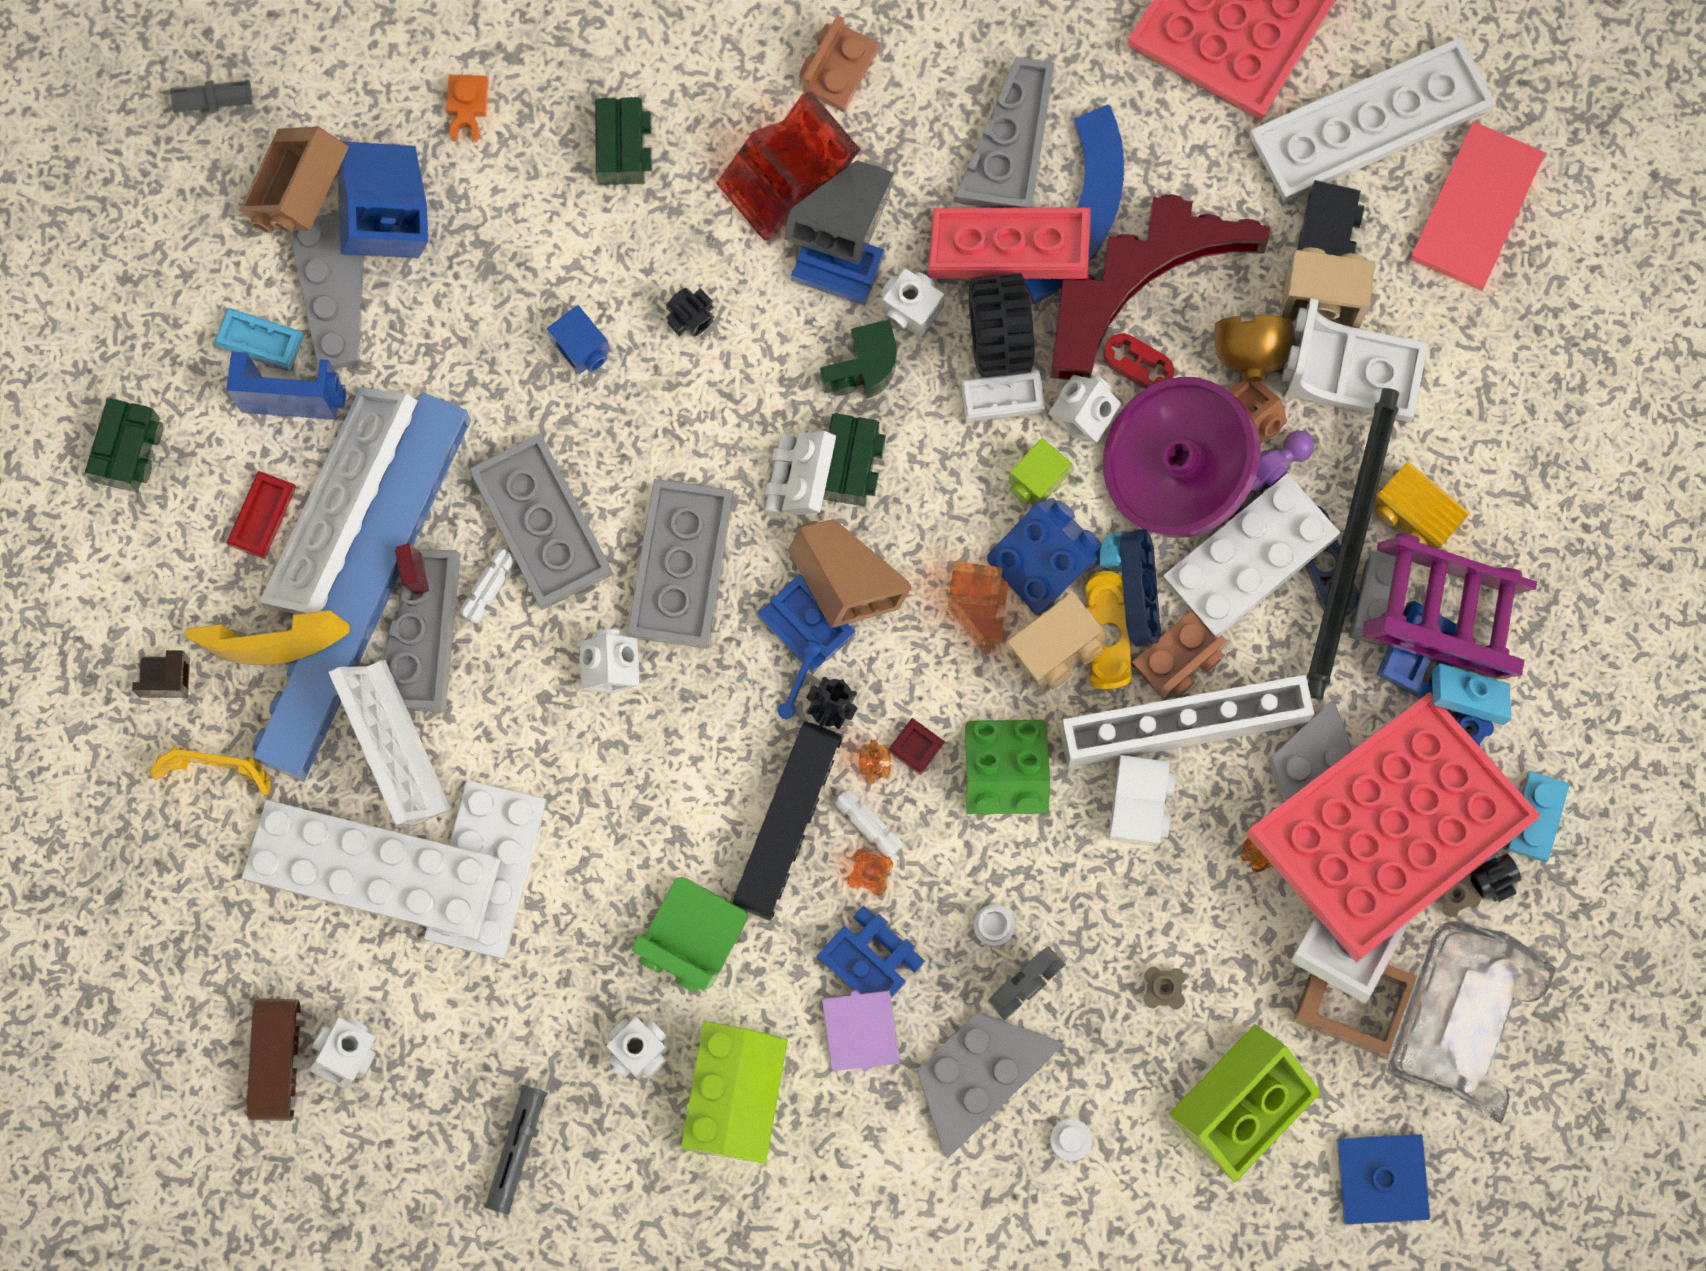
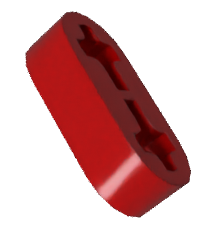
M1118 333L1107 340L1103 352L1106 365L1135 384L1146 389L1157 382L1173 378L1174 365L1166 355L1126 333ZM1123 344L1129 347V356L1137 361L1134 362L1127 357H1123L1120 361L1114 358L1115 350L1112 347L1120 349ZM1141 363L1153 369L1157 364L1164 367L1162 374L1166 378L1157 377L1155 381L1148 378L1150 371L1141 366Z

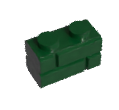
M621 97L620 99L597 98L595 100V152L598 185L645 184V171L653 170L652 148H645V135L652 134L651 111H644L643 101L640 97Z
M107 398L84 473L93 483L137 493L141 482L147 483L152 470V461L148 459L152 445L157 446L163 433V423L159 422L160 417L154 409L148 406Z
M838 413L832 414L829 433L835 435L836 440L823 500L866 507L867 496L876 495L879 473L872 472L875 457H883L886 440L885 434H879L880 422L874 419L855 418Z

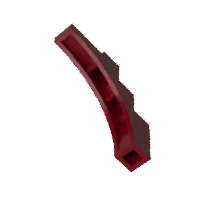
M1174 194L1153 197L1147 241L1139 240L1137 236L1131 234H1119L1116 237L1109 236L1102 281H1097L1090 275H1088V279H1063L1050 378L1070 380L1072 375L1090 378L1096 353L1108 327L1124 305L1144 286L1174 267L1202 257L1233 252L1264 253L1269 241L1270 226L1261 225L1259 221L1253 219H1240L1237 222L1225 221L1213 214H1201L1198 217L1191 216L1193 201H1185L1183 197Z

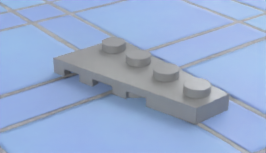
M1021 57L1015 58L997 98V103L991 117L988 119L982 132V137L975 153H973L963 180L954 195V202L990 208H1032L1055 62Z
M417 549L422 554L429 591L416 595L404 586L400 597L403 601L396 620H392L388 632L390 638L383 658H379V661L386 660L408 711L446 712L461 554L456 550Z

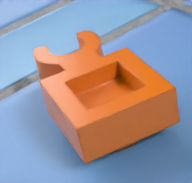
M449 74L446 112L447 115L457 116L449 127L452 141L458 140V131L461 128L468 127L472 130V142H478L480 129L475 117H486L488 76Z

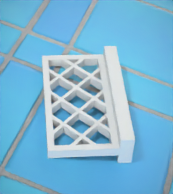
M380 660L369 666L338 667L329 671V675L395 825L409 823L410 827L416 826L450 810V805L386 660Z

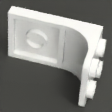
M1310 298L1307 308H1299L1296 321L1294 320L1293 322L1294 342L1290 349L1288 361L1284 365L1281 381L1288 382L1285 396L1374 415L1375 403L1379 402L1382 389L1390 388L1399 392L1396 405L1399 410L1395 419L1411 423L1414 418L1428 343L1335 323L1317 312L1319 300Z

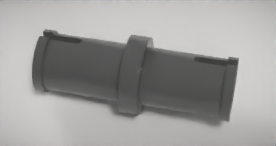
M249 79L215 84L214 80L205 81V85L170 88L174 113L209 109L210 112H217L218 107L253 104Z

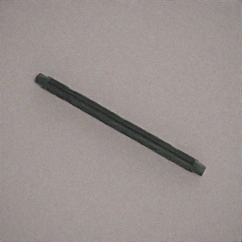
M1383 388L1379 402L1375 403L1374 406L1375 411L1309 673L1306 676L1310 696L1313 699L1322 700L1326 685H1330V676L1395 417L1399 410L1396 406L1399 392L1394 389Z

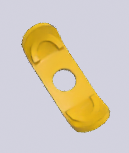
M1112 571L1096 572L1089 576L1086 581L1087 609L1101 627L1106 624L1118 626L1121 631V638L1113 646H1101L1104 649L1103 653L1090 662L1091 686L1095 688L1112 690L1129 684L1132 676L1131 647L1126 628L1123 579L1119 574Z
M173 746L165 755H158L149 773L155 780L164 777L170 770H187L190 762L239 769V773L245 775L246 779L256 782L264 796L271 794L269 775L265 774V771L262 770V765H259L257 761L255 762L254 758L249 757L243 760L234 757L187 751L186 747L178 750L176 746Z

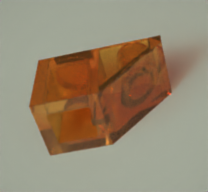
M954 561L948 610L983 654H991L992 643L1000 644L1003 620L996 619L997 604H1006L1009 581L1001 580V567Z

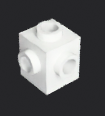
M905 268L898 278L892 276L882 289L880 294L883 297L882 312L885 314V319L890 320L891 325L899 330L907 328L922 338L943 309L945 294L937 290L935 283L925 274L920 272L913 274Z
M1072 375L1048 414L1073 437L1097 442L1106 427L1111 423L1121 402L1110 392L1112 389L1111 385L1102 378L1092 375L1090 378Z
M606 629L597 631L596 637L580 642L579 660L581 664L582 690L617 693L639 686L637 638L620 636L619 630Z
M637 1016L631 1022L625 1018L608 1035L612 1041L606 1047L613 1053L608 1061L624 1078L630 1072L638 1080L644 1074L650 1078L667 1061L663 1056L668 1052V1049L662 1043L667 1036L651 1019L643 1024ZM633 1039L643 1041V1050L638 1054H632L628 1050V1044Z
M338 1018L330 1028L323 1025L312 1044V1048L316 1049L317 1053L308 1070L346 1089L354 1081L358 1072L364 1075L376 1054V1052L370 1050L376 1037L367 1032L368 1028L363 1023L352 1018H346L345 1020Z

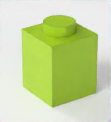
M1041 438L1010 471L1008 481L1012 485L1010 491L1018 500L1026 505L1030 501L1035 505L1045 501L1070 474L1072 463L1045 439Z

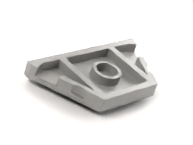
M1335 701L1328 703L1269 759L1268 763L1283 803L1353 750Z
M979 1012L974 1014L917 1070L943 1155L948 1159L1063 1047L1061 1042Z

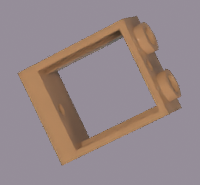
M319 126L277 129L239 211L252 219L250 224L265 233L271 234L273 231L293 233V230H311L349 146Z
M1387 964L1381 978L1399 984L1403 988L1383 1041L1317 1015L1328 983L1312 973L1309 975L1292 1022L1387 1059L1393 1055L1394 1051L1400 1053L1406 1042L1409 1030L1403 1028L1408 1012L1414 1014L1419 1006L1423 991L1417 989L1421 977Z

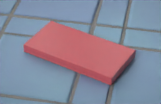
M1473 121L1410 260L1483 291L1546 152Z
M933 208L928 276L930 279H972L974 277L1021 273L1024 279H1088L1090 208Z

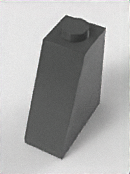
M856 160L791 208L788 214L785 240L859 265L889 199L894 172Z

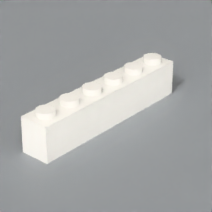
M1306 675L1067 718L1062 720L1060 733L1067 767L1072 768L1119 759L1120 755L1132 757L1306 725L1314 716V710Z

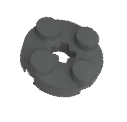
M1046 947L1026 963L1011 980L1005 982L989 998L988 1002L1005 1021L1022 1006L1019 998L1023 1002L1026 999L1030 1000L1047 985L1042 977L1044 976L1049 981L1066 964L1050 947Z

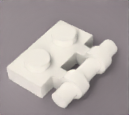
M826 431L798 434L797 442L794 436L787 434L780 436L778 448L773 450L771 462L774 463L771 482L766 483L764 496L767 498L766 513L780 515L782 503V510L792 515L820 513L836 440L835 435ZM790 467H791V471H790V475H789V480H788V482H787L789 470H790Z

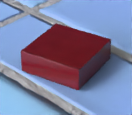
M410 543L397 546L395 554L402 585L416 595L428 592L429 587L422 554Z
M911 718L889 747L888 752L921 775L942 748L945 741L914 718Z

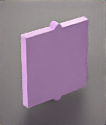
M854 990L851 995L822 998L832 1071L861 1068L864 1072H867L871 1067L900 1063L890 990L868 993Z

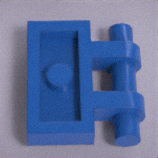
M862 906L853 916L864 927L858 936L844 925L816 957L851 990H859L861 993L890 990L892 999L906 983V980L895 971L898 966L904 963L915 973L924 964L925 960L914 951L916 946L907 938L903 941L886 926L888 921L880 914L875 916L865 906ZM874 938L892 953L885 961L867 946Z

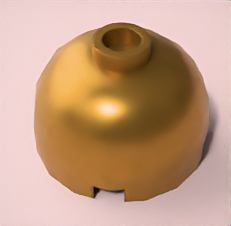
M1254 315L1253 321L1241 322V316H1233L1221 319L1215 323L1216 354L1221 364L1228 370L1242 374V380L1248 382L1264 381L1267 379L1268 373L1280 370L1288 361L1290 349L1294 342V324H1292V320L1273 315Z

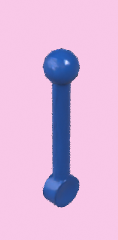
M809 641L805 645L806 656L786 703L781 704L778 708V714L783 719H789L796 713L794 703L813 657L817 656L821 651L820 644L817 641Z

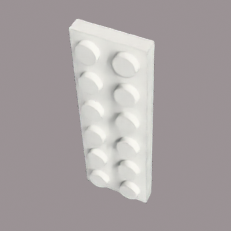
M1459 37L1251 129L1249 137L1283 202H1286L1309 192L1314 180L1329 183L1493 110L1496 102Z
M359 388L259 601L260 603L274 610L292 614L319 612L324 608L334 580L345 564V557L353 539L361 530L362 520L366 511L378 493L379 483L386 468L394 459L395 449L399 440L411 422L412 412L418 402L406 393Z
M266 800L242 879L477 940L501 860L494 856Z

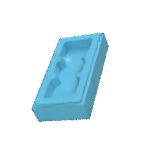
M227 308L214 345L216 348L228 352L248 353L253 360L291 371L304 334L302 331Z
M1441 663L1432 669L1433 705L1500 725H1505L1512 719L1510 684Z

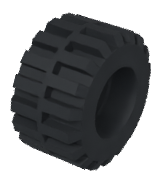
M1021 273L972 278L969 285V315L974 359L979 374L982 378L1031 373L1035 358L1034 331L1029 290Z

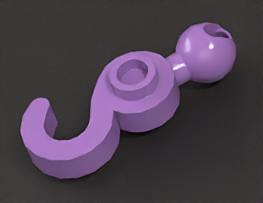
M1296 430L1289 433L1285 438L1281 451H1262L1260 453L1258 472L1251 490L1260 491L1271 487L1287 473L1289 474L1287 468L1291 462H1303L1309 459L1313 454L1314 448L1312 436L1305 431ZM1240 506L1232 516L1239 513L1243 507Z

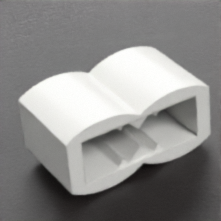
M1120 755L1117 765L1108 840L1157 847L1161 837L1168 838L1171 813H1164L1165 798L1173 797L1176 773L1169 772L1170 762Z

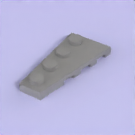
M339 211L317 216L311 230H293V233H290L318 369L320 359L329 360L334 370L360 364L364 256L340 254Z

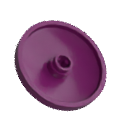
M1176 377L1157 382L1138 393L1125 405L1109 431L1103 455V473L1108 493L1118 510L1128 520L1150 533L1170 538H1185L1203 534L1230 518L1250 493L1260 461L1258 431L1245 405L1231 392L1212 381L1197 377Z

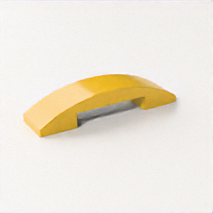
M327 610L293 615L292 630L240 637L222 624L188 628L186 629L185 637L213 655L227 661L247 665H273L298 660L329 647L349 633L350 624L332 611Z

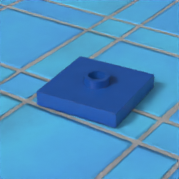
M1422 1134L1337 1139L1344 1225L1430 1220Z

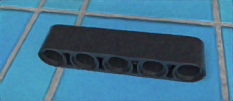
M804 720L733 899V904L743 908L748 913L768 921L773 919L776 902L778 899H781L790 876L788 873L792 861L795 862L805 837L803 835L807 823L810 824L820 798L818 796L821 787L826 784L835 761L833 760L837 748H840L843 739L842 734Z

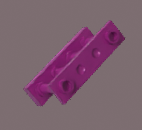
M1396 534L1395 538L1378 543L1377 551L1396 557L1387 611L1382 613V616L1379 618L1364 621L1362 637L1491 678L1506 679L1523 674L1525 659L1509 655L1510 650L1506 648L1514 595L1535 590L1537 581L1522 577V572L1514 568H1495L1419 543L1420 538L1411 534ZM1412 562L1430 568L1422 620L1417 625L1406 622L1407 617L1403 615ZM1446 573L1465 579L1456 634L1451 636L1441 633V628L1438 626ZM1480 585L1498 590L1490 645L1485 647L1475 644L1476 639L1472 637Z

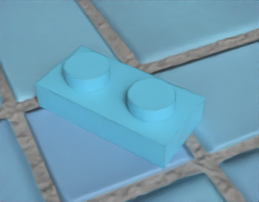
M1532 771L1527 774L1522 795L1541 816L1535 823L1508 843L1507 851L1545 863L1549 861L1570 783Z

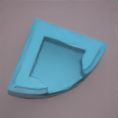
M1123 530L1110 533L1104 538L1100 550V566L1116 572H1122L1120 538L1124 532L1128 531Z

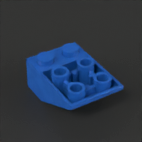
M341 141L349 146L338 170L340 254L419 258L428 243L427 202L416 146Z

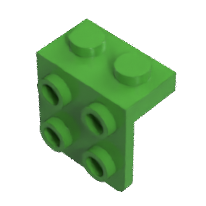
M985 720L967 722L965 724L967 814L1049 813L1050 768L1046 723L1042 720Z
M679 877L672 883L649 930L638 937L631 951L641 956L638 961L645 967L659 973L662 969H665L676 975L675 982L685 989L697 992L700 988L705 991L714 985L748 920V913L743 908L685 877Z

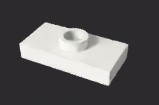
M1040 370L1025 374L961 380L960 382L966 422L1045 412Z

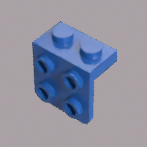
M1055 498L1037 503L987 555L988 563L1035 613L1046 611L1083 572L1093 569L1100 564L1102 545L1100 540L1089 530H1083L1073 519L1075 515L1071 508L1060 500L1056 501Z

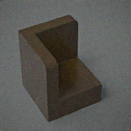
M166 650V657H143L140 664V681L132 683V691L139 698H188L190 657L183 650Z

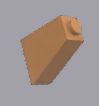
M835 519L819 523L817 521L805 523L797 530L788 549L790 556L830 628L900 609L912 588L907 579Z

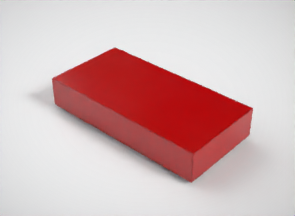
M257 471L226 544L266 559L295 492L296 485Z

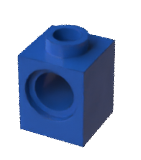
M579 305L547 327L550 340L579 375L586 369L589 372H593L606 362L608 358L606 354L610 352L608 340Z

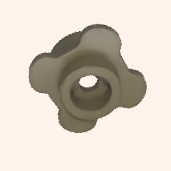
M1471 874L1440 897L1443 903L1442 912L1446 916L1455 917L1460 910L1467 907L1475 908L1480 904L1481 895L1479 892L1474 891L1470 883ZM1455 889L1460 890V892H1461L1460 896H1459V897L1453 896V894H1452L1453 890H1455Z
M1151 967L1145 972L1144 978L1148 985L1147 993L1144 995L1143 1000L1146 1006L1152 1009L1158 1005L1170 1006L1172 1009L1177 1010L1184 1005L1185 998L1182 995V983L1186 980V976L1181 969L1174 968L1172 971H1160L1157 967ZM1161 985H1167L1168 991H1161Z

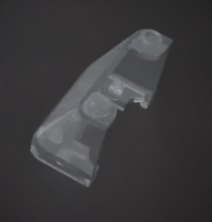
M1448 921L1441 924L1434 931L1392 1044L1388 1057L1390 1072L1393 1076L1417 1089L1484 1120L1502 1124L1509 1105L1510 1095L1508 1088L1503 1082L1488 1076L1514 1000L1523 1002L1540 1000L1550 988L1556 967L1509 933L1457 921Z

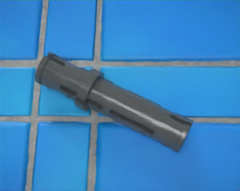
M525 1085L521 1086L520 1096L512 1121L507 1120L505 1129L509 1131L484 1208L510 1215V1208L522 1175L532 1138H537L539 1130L535 1128L548 1092Z

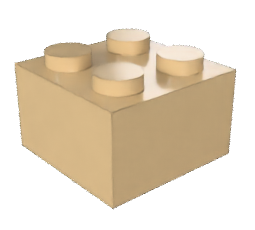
M1311 247L1295 250L1285 275L1280 317L1288 318L1292 322L1296 321L1299 308L1306 309L1310 298L1319 300L1317 312L1326 319L1345 326L1360 328L1370 307L1375 261L1365 260L1364 256L1353 253L1343 254L1342 256L1328 255L1321 249Z
M1071 592L1007 642L1013 654L1040 689L1043 690L1049 685L1054 690L1072 676L1069 672L1072 667L1080 661L1087 665L1102 654L1104 649L1101 646L1106 642L1102 627L1077 595Z

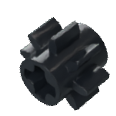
M683 288L666 305V309L670 312L666 316L667 324L678 336L684 334L686 330L692 337L698 336L714 320V316L710 313L714 308L712 299L701 288L694 294L688 288Z
M823 677L819 686H812L806 697L811 702L806 713L812 715L820 727L835 726L837 729H840L845 719L852 720L858 709L852 704L857 692L851 691V688L844 682V679L829 680L827 677Z
M1498 852L1470 873L1471 883L1474 889L1480 893L1481 898L1485 899L1491 896L1494 902L1497 900L1502 902L1516 895L1517 892L1513 884L1521 881L1519 869L1508 853L1501 856L1498 855Z

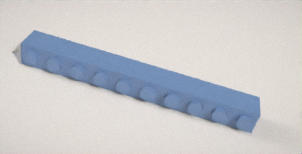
M422 393L412 412L411 422L405 429L395 449L394 459L389 464L379 483L378 493L366 511L362 520L361 530L354 538L345 557V564L328 593L326 605L321 610H330L350 624V631L329 647L315 654L290 662L287 669V677L290 678L283 692L278 691L274 696L269 710L272 717L266 729L261 728L258 731L252 745V750L255 751L253 758L259 764L305 782L341 704L329 671L338 667H358L400 576L395 554L396 547L407 543L414 546L471 422L466 409Z

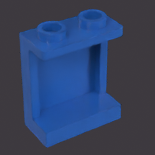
M231 352L226 391L241 413L336 420L338 408L343 409L345 406L346 386L341 385L339 373L334 371L329 360L320 359L318 377L315 381L262 377L248 353Z

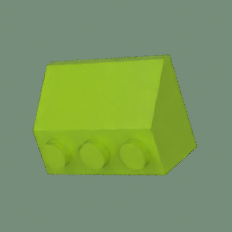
M703 1022L681 1144L683 1150L761 1164L767 1163L788 1039L746 1028Z
M1254 1024L1173 1108L1169 1115L1184 1134L1236 1183L1321 1092L1287 1046Z

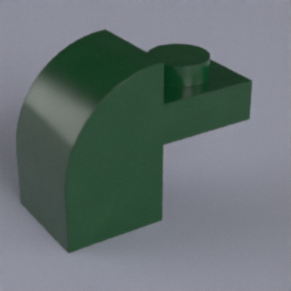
M890 320L851 329V342L856 359L820 368V380L824 393L833 391L835 396L847 395L857 389V385L863 384L866 399L881 393L889 385L895 374L897 347Z

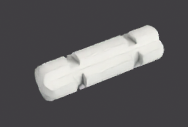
M501 548L496 550L490 560L492 565L490 567L486 566L470 591L471 598H466L460 607L459 613L468 621L478 623L486 612L484 610L485 605L490 606L506 580L504 575L506 572L510 574L515 566L516 560L513 554Z
M847 789L841 793L834 802L835 807L844 816L848 815L850 817L849 821L871 844L874 842L877 844L876 849L885 858L893 857L902 847L901 840L893 832L888 833L886 831L887 826L865 804L861 805L859 803L860 799L852 790Z

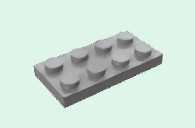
M541 433L469 468L541 611L614 575Z
M660 479L653 480L627 632L628 637L704 649L709 648L734 497L733 490Z

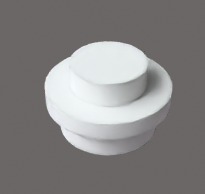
M996 904L987 905L980 909L975 916L973 923L974 933L985 945L1000 946L1008 942L1012 937L1015 921L1010 911L1005 907Z
M1065 1119L1053 1128L1050 1135V1145L1053 1152L1062 1160L1078 1161L1090 1151L1092 1134L1088 1126L1082 1121Z

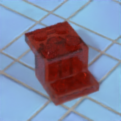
M811 91L800 96L783 121L754 130L716 184L760 237L766 241L778 233L787 221L792 207L847 168L861 149Z

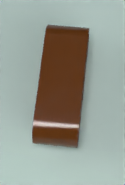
M255 999L252 1013L246 1105L249 1120H293L295 1110H290L291 1096L296 1095L297 1068H293L294 1054L298 1055L300 1026H296V1013H301L299 999Z

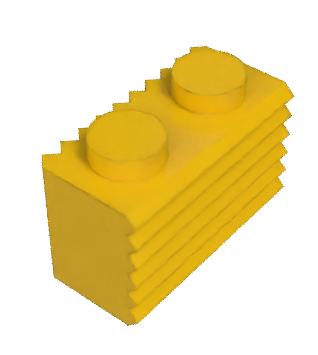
M1409 461L1404 464L1378 493L1373 505L1377 508L1375 514L1383 523L1390 527H1394L1396 524L1406 534L1419 537V543L1437 549L1444 545L1470 514V512Z

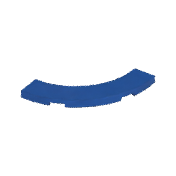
M1110 104L1079 116L1073 122L1080 139L1085 170L1083 190L1077 208H1090L1089 262L1096 256L1112 228L1121 201L1124 182L1122 139ZM1025 279L1033 304L1056 293L1062 288L1063 279Z

